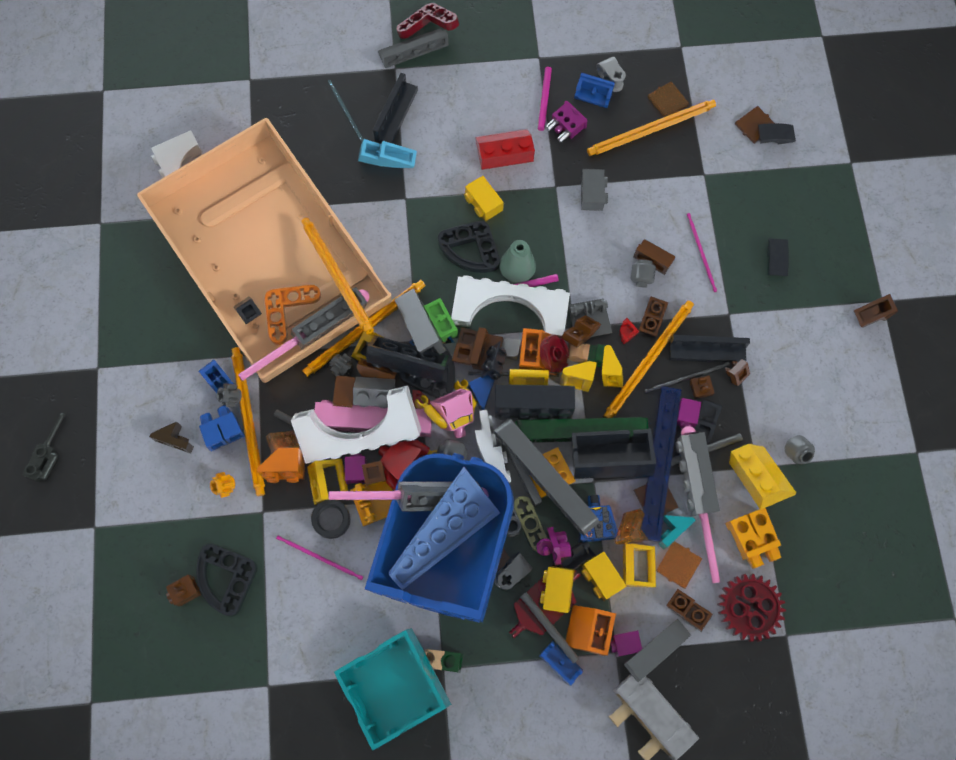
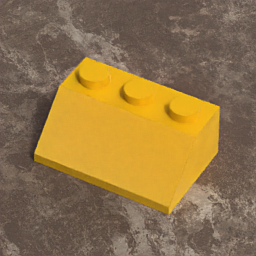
M747 444L731 451L729 464L760 510L796 495V491L765 447Z

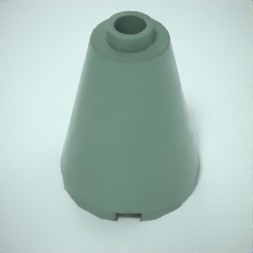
M523 240L514 241L500 260V272L509 282L516 284L529 281L535 274L536 261L529 245Z

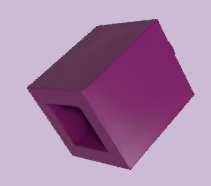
M682 398L680 403H678V417L676 413L674 425H678L681 429L686 426L694 428L698 424L701 402Z
M357 453L350 455V457H345V481L347 484L365 483L362 465L367 464V460L362 454Z
M638 630L611 637L610 650L612 653H615L616 657L638 653L642 649Z

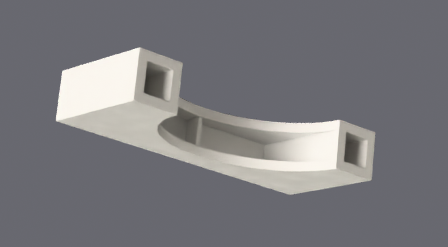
M191 130L151 148L154 153L151 157L156 166L160 165L161 169L158 171L162 178L202 154Z
M471 276L458 277L451 318L456 326L470 327L472 319L483 307L498 301H513L523 304L534 311L541 320L545 332L562 338L565 331L570 293L562 289H555V291L547 290L546 287L542 286L533 288L527 284L513 285L507 281L492 282V280L487 278L478 280Z
M404 386L389 390L387 394L388 411L383 420L375 427L359 433H343L329 428L320 421L314 409L294 414L291 423L305 463L322 461L327 458L337 459L344 454L350 453V455H354L364 449L375 450L381 445L387 444L391 446L402 440L412 441L418 438L421 426L409 387Z

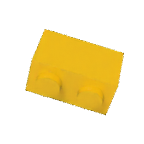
M483 175L465 186L464 197L469 204L472 203L476 214L482 217L484 221L503 211L504 202Z
M605 552L600 553L582 565L584 569L581 571L587 581L591 580L594 585L593 591L599 599L602 598L603 601L627 587Z
M549 566L548 571L544 570L543 583H546V589L541 592L540 603L544 604L543 609L564 613L570 611L574 569Z

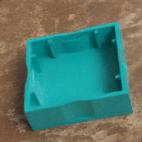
M412 628L402 631L380 644L370 653L360 656L334 671L347 700L351 703L357 714L358 723L372 751L452 705Z

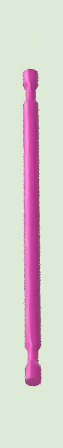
M687 213L710 283L713 286V291L717 292L691 215Z
M279 535L276 538L345 573L355 576L360 580L363 579V576L357 575L353 571L289 540H285Z

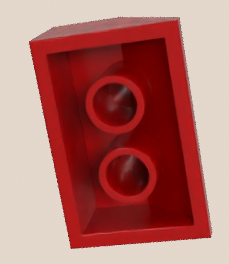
M527 129L475 137L481 170L534 162V144L532 135Z

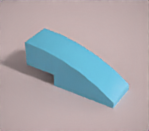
M364 139L360 147L358 161L384 167L414 168L417 151L385 141L379 144Z

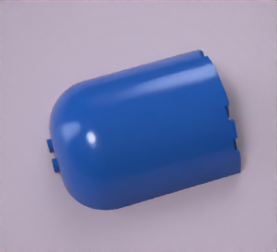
M453 453L452 456L446 454L425 455L412 462L404 470L395 490H398L399 482H453L463 467H465L480 487L488 491V498L500 514L402 590L390 577L389 571L432 511H402L397 500H392L365 590L432 612L483 623L513 514L514 497L511 486L500 470L491 464L483 462L480 458L471 457V460L467 461L464 460L463 455Z

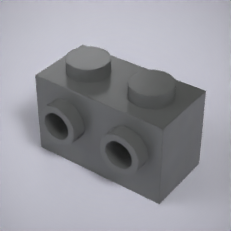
M582 169L581 210L603 211L604 205L608 203V193H605L608 177H604V170Z
M356 377L353 386V405L388 408L387 394L389 390L395 389V379Z

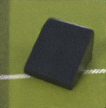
M247 297L234 306V309L245 324H248L262 314L251 297Z

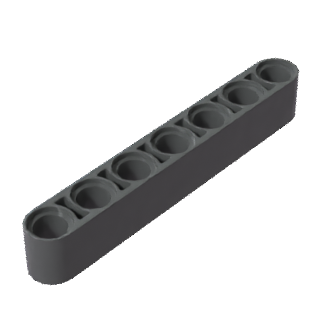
M510 418L493 430L499 441L583 536L600 523L596 515Z

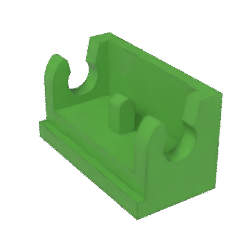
M441 298L424 305L426 313L443 342H446V339L450 336L453 339L458 337V329Z

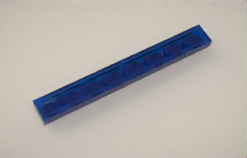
M665 386L661 388L653 439L656 467L654 476H648L639 539L660 542L681 389Z

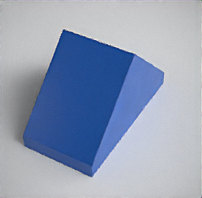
M214 359L198 371L216 393L219 388H223V384H234Z
M488 375L484 378L479 377L468 382V388L474 396L480 411L485 410L495 382Z

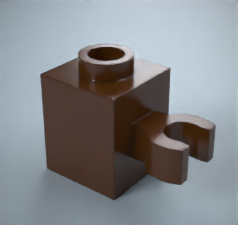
M186 575L166 586L168 601L179 607L202 595L194 576Z

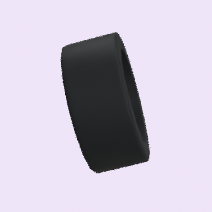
M324 500L313 509L311 515V522L315 531L328 539L338 538L345 534L351 522L350 513L346 506L337 500ZM327 508H337L343 517L342 524L336 530H325L319 522L320 514Z

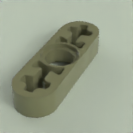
M520 496L514 501V508L530 548L537 552L536 546L533 544L536 539L534 535L530 537L528 533H534L539 529L540 533H537L538 539H547L530 499ZM520 500L523 503H527L525 507L526 512H532V514L525 516L523 519L520 516L524 515L523 509L517 508ZM528 518H532L536 522V527L532 530L525 527V521Z

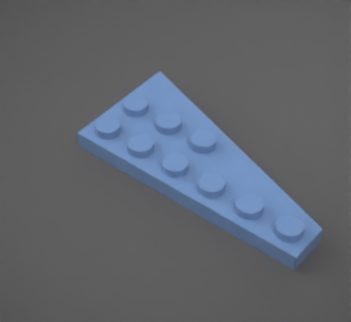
M465 467L460 471L389 571L390 577L402 590L500 514Z

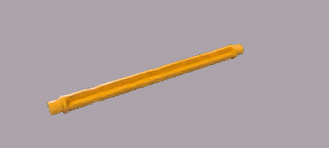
M714 99L704 101L594 144L593 147L588 148L587 153L589 156L598 155L614 147L649 135L652 132L710 111L711 108L716 107V102Z
M307 217L303 218L301 223L303 224L304 231L313 243L349 308L352 310L361 329H364L366 334H371L374 331L372 322L324 241L321 239L313 222Z
M419 280L417 283H413L399 296L413 288L417 293H420V290L425 287L424 282ZM396 298L369 317L372 327L398 309L395 302ZM360 325L315 360L307 364L308 366L302 370L307 377L315 373L334 356L362 336L364 329H361Z
M687 300L680 307L671 323H669L647 356L631 375L620 393L615 397L610 406L607 407V411L603 415L604 418H613V416L617 415L627 397L632 393L687 315L691 313V309L694 306L693 302Z
M235 347L231 349V359L237 389H240L242 393L239 404L253 489L256 491V496L265 495V484L263 477L257 472L261 461L247 380L242 381L238 374L245 370L243 355L240 348Z

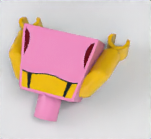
M463 379L461 382L456 381L454 383L456 391L430 401V405L427 404L428 397L422 395L420 398L424 404L416 399L415 406L419 409L424 408L426 415L438 427L453 431L455 438H462L466 436L464 426L474 421L477 402L470 389H467L468 381Z

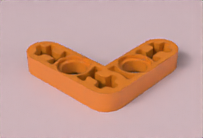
M295 286L272 289L266 292L265 306L268 333L272 343L281 345L287 340L284 307L317 303L321 298V292L317 286ZM311 290H314V293H317L314 295V298H311L310 295L306 294H310ZM300 291H303L305 300H302ZM291 292H296L298 299L290 301L288 295ZM272 295H276L279 298L276 299L277 308H273V303L269 300L272 298ZM275 312L281 314V319L277 322L271 320V315ZM271 326H279V331L283 334L279 340L273 337L276 335V328H271Z

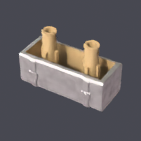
M630 674L613 690L622 701V705L609 716L610 720L619 727L632 714L642 724L652 738L645 746L638 750V753L644 760H650L660 749L664 750L670 759L677 760L699 737L652 684L653 682L645 676L641 681L637 682L632 674Z

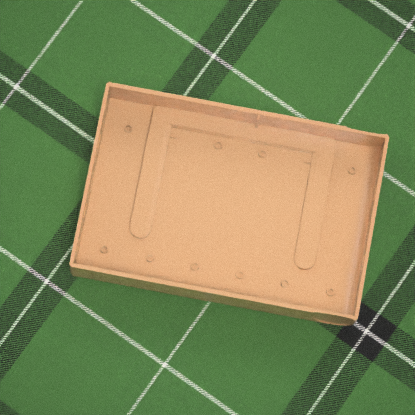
M268 118L262 119L137 194L251 366L283 345H276L269 338L265 306L266 292L272 289L315 285L320 289L321 298L317 303L284 307L287 328L286 342L293 338L291 335L292 328L342 296L313 243L304 231L303 224L301 223L303 218L307 217L313 222L351 289L356 287L358 290L363 289L369 293V301L364 308L368 317L391 303V293L380 281L371 264ZM311 290L310 294L306 295H310L311 298H314V295L317 293H314V290ZM300 291L302 300H305L303 291ZM291 292L288 295V299L295 301L298 299V294ZM272 295V298L269 299L273 303V308H277L276 299L279 298L276 295ZM247 297H251L262 314L248 324H245L234 309V306ZM275 312L271 315V320L274 322L281 319L280 313ZM352 316L303 350L299 345H296L256 373L263 383H267L357 325L358 321L355 316ZM271 326V328H276V335L273 337L279 340L280 336H283L279 331V326Z

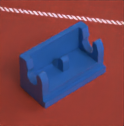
M581 73L574 98L607 108L615 82Z
M554 641L539 655L569 686L583 673V669L576 662L573 664Z

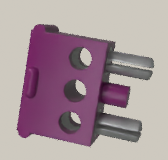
M565 101L564 105L552 114V121L545 128L549 131L557 125L555 128L556 133L559 134L563 131L557 138L559 142H562L567 137L572 139L582 129H586L587 119L568 101Z

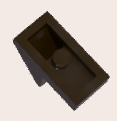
M178 422L152 432L149 436L155 442L190 454L194 448L189 443V439L179 436L182 426Z

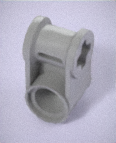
M615 57L608 58L596 65L597 72L602 79L615 82L613 92H619L623 89V81L626 74Z

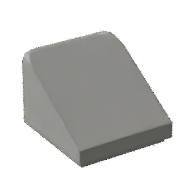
M503 339L501 348H504L507 352L506 359L517 361L522 340Z

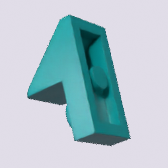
M665 515L663 521L672 531L668 529L660 536L662 539L658 543L663 550L666 549L696 520L693 517Z

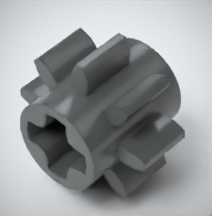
M345 353L343 356L339 354L334 356L330 362L332 367L330 369L331 373L336 377L341 375L348 376L354 367L351 364L353 362L352 358Z
M223 384V388H219L217 391V400L222 402V406L235 407V403L241 401V390L237 389L235 384Z

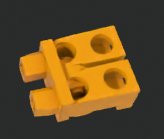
M766 508L725 523L728 531H731L742 559H747L752 569L764 565L760 556L761 553L765 552L769 562L781 558L778 549L781 543L777 538Z

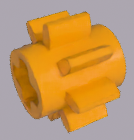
M225 472L217 473L216 477H212L213 480L210 482L212 493L220 495L221 498L230 496V493L235 489L234 478L229 474L226 475Z

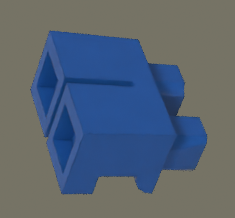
M226 405L217 409L220 417L214 420L210 413L200 416L201 425L199 428L205 445L211 452L228 445L227 442L230 444L245 437L237 417Z

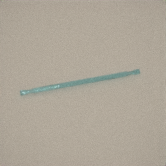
M328 80L329 85H331L335 96L337 97L340 105L342 106L345 114L347 115L356 134L358 135L359 139L363 142L362 135L360 134L357 126L355 125L337 90L333 86L332 81Z

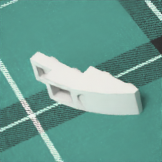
M487 410L479 411L481 430L475 431V439L483 462L496 467L502 472L508 482H511L510 472L505 470L504 464L508 463L506 451L502 452L501 446L493 447L497 444L495 434H491L490 427H493L492 415H488Z

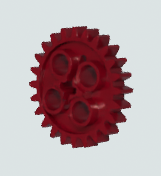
M743 574L741 579L736 576L734 577V582L731 580L727 582L730 588H722L726 594L718 596L723 600V602L717 604L723 607V610L719 611L718 614L725 616L721 622H728L726 630L733 628V636L740 633V640H744L746 636L749 642H753L754 636L757 642L762 641V636L765 639H769V633L772 635L776 634L774 627H782L778 621L785 620L780 615V613L786 612V609L780 607L785 601L778 599L782 593L774 592L777 588L776 585L769 586L770 579L763 582V576H758L756 579L755 574H750L749 579L746 574ZM745 588H749L751 590V598H747L745 596ZM736 596H739L742 601L737 600ZM763 600H766L769 603V609L767 611L764 610L762 607ZM735 604L741 608L740 615L734 613L733 608ZM747 604H753L752 608L756 611H750L751 607ZM761 614L766 615L767 619H764V617ZM752 617H756L759 621L757 628L751 623Z

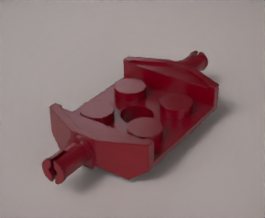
M579 573L574 576L573 582L580 576ZM543 577L527 591L538 607L541 592L546 589ZM573 591L570 608L576 603ZM521 598L513 604L518 624L509 633L511 635L516 631L512 635L514 639L525 629L541 636L547 631ZM541 609L552 625L565 614L564 612Z

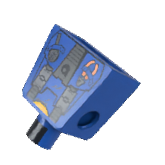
M599 495L588 496L589 508L599 519L600 523L585 536L579 532V543L586 540L592 542L617 539L619 533L610 505L601 506Z

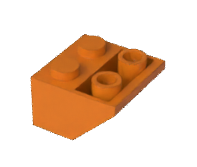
M523 328L519 369L546 370L540 358V345L542 340L547 336H551V334L543 330Z
M278 448L257 468V472L270 483H277L279 480H287V482L291 483L299 482V479H304L305 460L302 451L299 448Z
M573 605L565 641L573 649L608 656L616 613Z

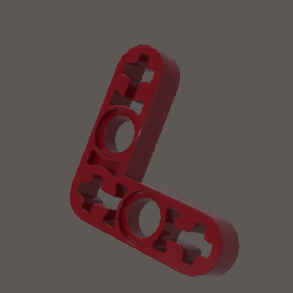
M429 3L400 23L396 30L400 38L406 39L429 22H433L449 31L456 29L459 26V21L455 13L436 3Z

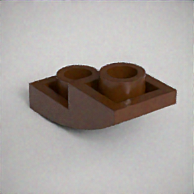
M651 296L639 331L656 337L669 302Z
M679 589L676 590L666 605L700 632L703 631L713 616L711 612L697 604L693 598Z

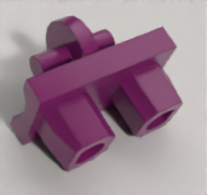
M549 527L547 532L550 540H540L536 544V549L542 556L552 553L555 565L561 564V558L571 556V547L569 542H567L565 531L554 532L553 527Z

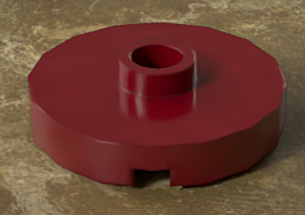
M558 335L547 336L540 345L541 362L550 373L563 372V369L568 367L569 364L567 363L568 356H570L568 346L564 339L559 338Z

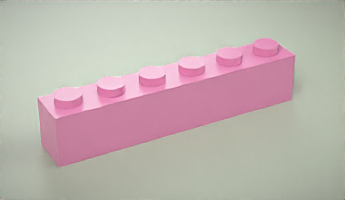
M322 400L321 402H315L314 411L320 421L333 430L359 433L379 424L387 414L388 408L377 406L361 407L359 405H353L352 408L333 406L332 401ZM424 408L415 409L421 426L420 436L418 437L431 438L432 420L426 415Z

